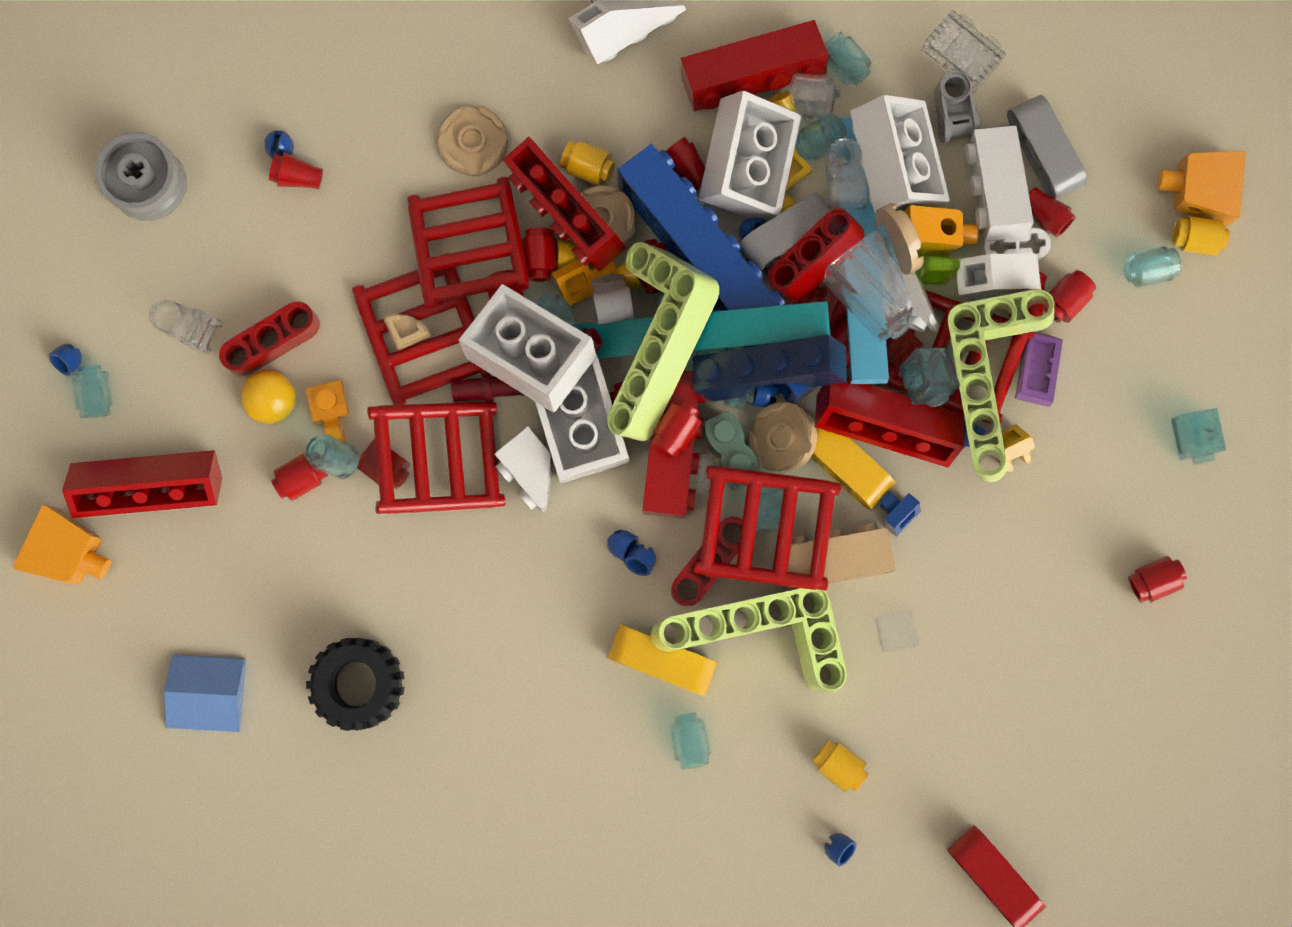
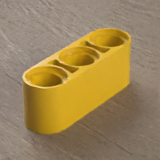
M816 428L818 437L815 451L811 458L833 479L841 483L842 487L867 509L872 510L887 491H890L896 484L894 479L850 438Z
M619 624L606 657L704 697L718 663L685 649L663 652L653 645L651 636Z

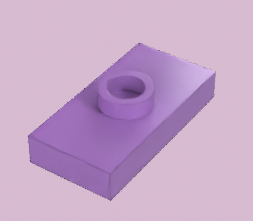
M1035 333L1031 341L1027 340L1022 352L1015 399L1047 407L1052 405L1063 339Z

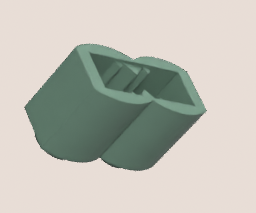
M726 411L705 421L704 439L708 449L719 459V466L760 471V465L755 453L749 446L744 444L742 426L731 412ZM725 482L734 491L747 486L746 484Z

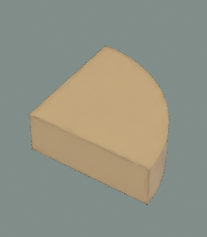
M398 313L383 316L398 350H402L431 336L426 326L411 316Z

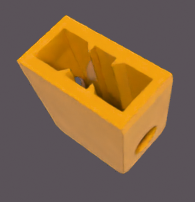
M1229 151L1187 154L1178 163L1177 171L1160 169L1157 177V190L1175 192L1173 207L1176 212L1193 217L1223 221L1225 226H1229L1240 217L1246 152Z
M910 205L903 211L910 218L921 241V249L917 250L918 257H946L962 247V245L974 246L978 241V226L976 224H963V213L960 210Z
M42 504L12 568L62 582L80 584L86 573L103 579L110 568L111 560L96 553L101 543L99 536L59 509Z

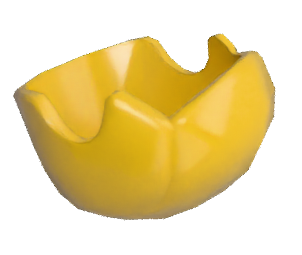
M261 370L250 375L242 386L241 404L250 418L258 423L272 425L286 419L295 407V389L288 378L281 372Z

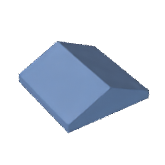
M172 655L164 690L166 728L240 732L246 659Z

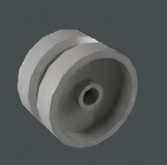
M143 132L125 133L112 139L102 149L96 162V181L101 193L123 213L134 219L156 221L166 217L181 204L186 193L187 176L181 162L160 140Z

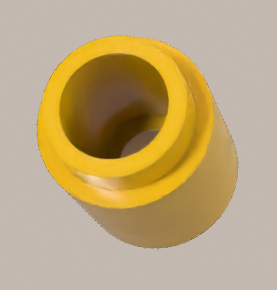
M569 141L563 151L560 167L567 169V174L594 185H600L603 180L606 182L610 180L615 168V162L611 161L612 154L608 151L583 141H578L577 143Z
M1187 216L1186 219L1178 218L1172 234V245L1180 247L1181 251L1217 256L1220 250H1225L1229 241V229H1225L1223 221Z
M830 739L826 741L812 761L818 767L817 772L845 793L850 788L857 791L868 776V773L864 771L867 765L865 761L840 742L835 744Z

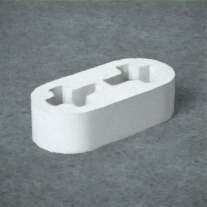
M1031 228L1026 238L995 240L999 241L1000 246H1012V249H1007L1002 254L1033 253L1032 248H1020V245L1027 244L1032 237L1035 243H1041L1042 246L1036 251L1038 261L1044 258L1051 248L1049 235L1040 228ZM984 241L981 246V254H997L996 251L990 250L995 241Z

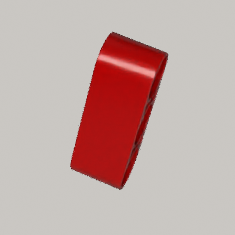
M836 208L830 210L773 264L768 273L770 285L789 301L797 302L803 300L861 245L865 236L863 227L845 209ZM847 226L845 231L839 234L840 230L843 227ZM820 251L818 257L812 260L814 255ZM794 276V278H793V280L791 281V283H789L788 285H786V284H787V281H788L791 277Z
M296 301L289 303L226 341L219 351L220 362L232 373L238 376H248L311 339L320 328V320L307 304ZM301 313L308 314L307 324L302 328H294L293 321L295 317ZM269 332H277L276 343L270 347H264V336ZM239 350H246L245 361L241 365L233 366V355Z
M727 517L720 522L716 555L720 563L730 564L738 554L739 542L735 544L727 542L723 538L722 530L730 524L736 525L741 529L742 519L739 517ZM702 546L678 574L671 586L672 599L682 607H690L697 604L718 579V577L693 572L696 560L700 561ZM684 580H690L697 586L696 597L689 601L681 599L677 594V586Z
M975 825L946 849L1013 927H1025L1046 908L1037 894Z

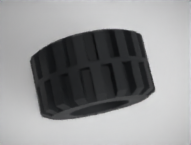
M345 638L339 642L329 644L324 652L318 653L315 657L317 659L315 665H310L308 673L311 674V679L306 681V689L311 691V696L308 697L310 705L314 704L317 708L314 712L319 718L324 717L328 725L340 727V730L358 731L377 726L392 716V711L396 710L401 703L399 698L400 695L404 694L405 688L402 687V679L405 678L404 672L400 671L399 668L401 663L397 657L391 654L389 648L370 639ZM352 662H361L369 666L376 679V688L369 702L360 706L347 704L340 697L337 690V679L340 671Z

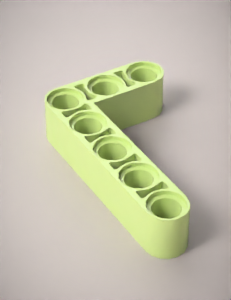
M637 242L631 246L627 253V269L630 273L663 292L664 296L608 415V427L615 435L646 441L653 435V431L667 407L719 296V285L713 277L674 254L644 242Z
M1042 289L961 303L952 308L948 315V325L972 463L976 475L985 482H996L1007 471L1005 448L985 340L1039 331L1050 326L1054 320L1055 302L1053 297ZM1034 304H1043L1048 308V311L1040 317H1035L1028 312V309ZM1005 310L1011 314V318L1005 323H996L991 319L992 315L997 311ZM963 317H969L975 321L974 326L968 330H960L955 325ZM969 351H975L981 355L980 361L974 365L964 364L961 359ZM974 386H983L988 391L986 396L980 400L969 398L967 393ZM982 420H987L994 425L993 431L985 436L978 435L973 431L975 424ZM993 455L1000 460V465L996 470L985 471L979 466L980 461L985 456Z
M799 588L671 616L656 622L651 630L653 645L663 652H670L792 624L804 680L811 690L816 692L835 691L844 685L847 678L830 599L824 590ZM805 595L810 596L814 601V609L811 613L804 609L803 598ZM771 602L776 603L781 610L780 618L777 621L769 614L768 608ZM737 609L743 611L747 617V623L743 629L738 627L734 621V614ZM702 617L708 618L712 623L713 630L709 636L704 635L699 629V622ZM667 624L674 626L678 632V638L674 644L668 643L665 640L664 629ZM814 630L818 631L822 636V645L819 649L811 641V635ZM823 666H826L831 673V678L827 685L820 679L819 672Z

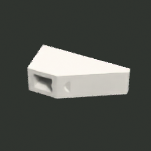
M597 0L568 18L585 54L598 65L601 62L612 60L620 50L628 45L644 40L647 34L657 27L673 22L677 15L686 9L678 0Z

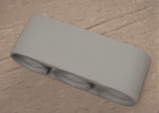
M1040 94L1007 111L1010 126H1017L1020 146L1046 194L1057 199L1087 183L1084 167L1052 107L1043 95Z
M814 193L747 234L739 243L741 247L740 252L748 262H754L763 276L769 273L773 264L828 213L831 208L819 194Z

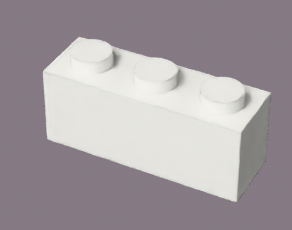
M1017 126L974 129L970 143L965 145V160L967 165H972L973 175L970 177V190L972 197H977L979 208H976L975 212L976 225L978 229H983L984 241L1026 238L1034 221Z

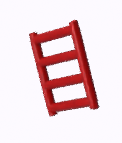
M508 177L498 178L495 184L421 199L418 195L408 196V212L425 308L433 309L437 307V302L498 290L502 284L508 288L517 286L518 290H526L530 287L514 198ZM499 197L501 213L425 228L423 212ZM505 226L507 242L430 257L428 246L430 241ZM508 256L511 258L513 272L435 287L433 271Z
M456 267L433 271L434 278L444 275L447 285L461 283ZM418 269L368 288H364V285L352 288L358 311L393 405L407 404V399L450 384L452 380H461L477 373H481V376L488 373L469 361L404 386L400 385L395 366L458 344L461 336L475 320L467 296L437 302V307L433 309H427L422 304L400 312L398 314L408 315L420 321L456 307L463 327L389 353L382 335L389 332V329L384 319L377 321L371 301L420 284Z
M925 290L931 306L944 311L945 314L919 383L898 376L915 330L907 327L903 322L888 361L889 380L888 383L882 385L964 414L958 381L953 395L932 388L951 339L948 315L952 308L962 302ZM993 314L991 318L996 323H1005L1009 320ZM963 317L964 319L975 322L972 318ZM1036 331L1012 335L1013 338L994 386L1000 425L1003 421V414L1000 411L1027 340L1031 341ZM969 351L964 364L974 365L978 363L981 355L978 352ZM982 420V421L985 422V423H990V424H992L991 422H989V421H987V420Z
M496 402L380 405L367 408L368 418L374 422L380 501H376V514L482 509L506 505L505 495L500 494L498 469L495 467L497 465V457L495 456L493 415L497 414ZM458 417H479L485 494L465 495ZM424 418H444L451 496L430 497ZM409 419L416 498L395 499L388 420Z
M708 465L706 474L707 479H711L702 549L700 561L696 560L693 572L713 577L827 591L828 578L824 577L834 498L835 495L839 496L842 488L841 483ZM725 482L747 485L737 565L715 562ZM762 487L784 489L773 570L751 567ZM798 491L820 494L810 574L788 572Z

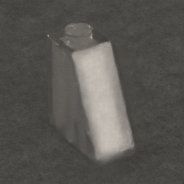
M881 225L828 265L823 280L826 286L880 344L890 337L895 340L905 333L910 327L908 322L913 311L888 231Z

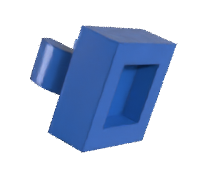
M888 490L879 500V503H881L879 505L880 508L888 514L884 518L885 527L896 537L921 512L920 502L910 493L900 501Z

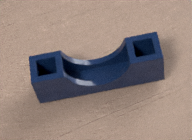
M829 334L693 356V391L712 402L745 397V393L748 390L763 385L799 384L817 387L847 382L846 346Z

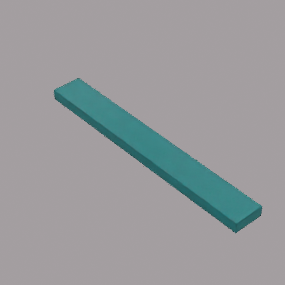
M828 302L713 311L694 350L765 345L830 335ZM654 317L635 318L598 325V322L570 325L578 330L594 328L599 332L603 340V346L599 348V353L596 354L598 358L631 356L637 354Z

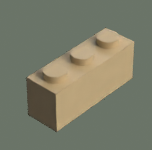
M871 523L855 527L856 533L842 536L841 529L830 531L824 577L828 578V584L896 571L888 528L878 529L877 523ZM806 536L792 538L788 572L810 574L814 541L807 542ZM784 586L785 591L799 589L796 587Z

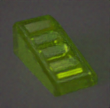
M918 255V257H924V262L921 269L915 271L922 284L946 285L960 269V260L946 256Z

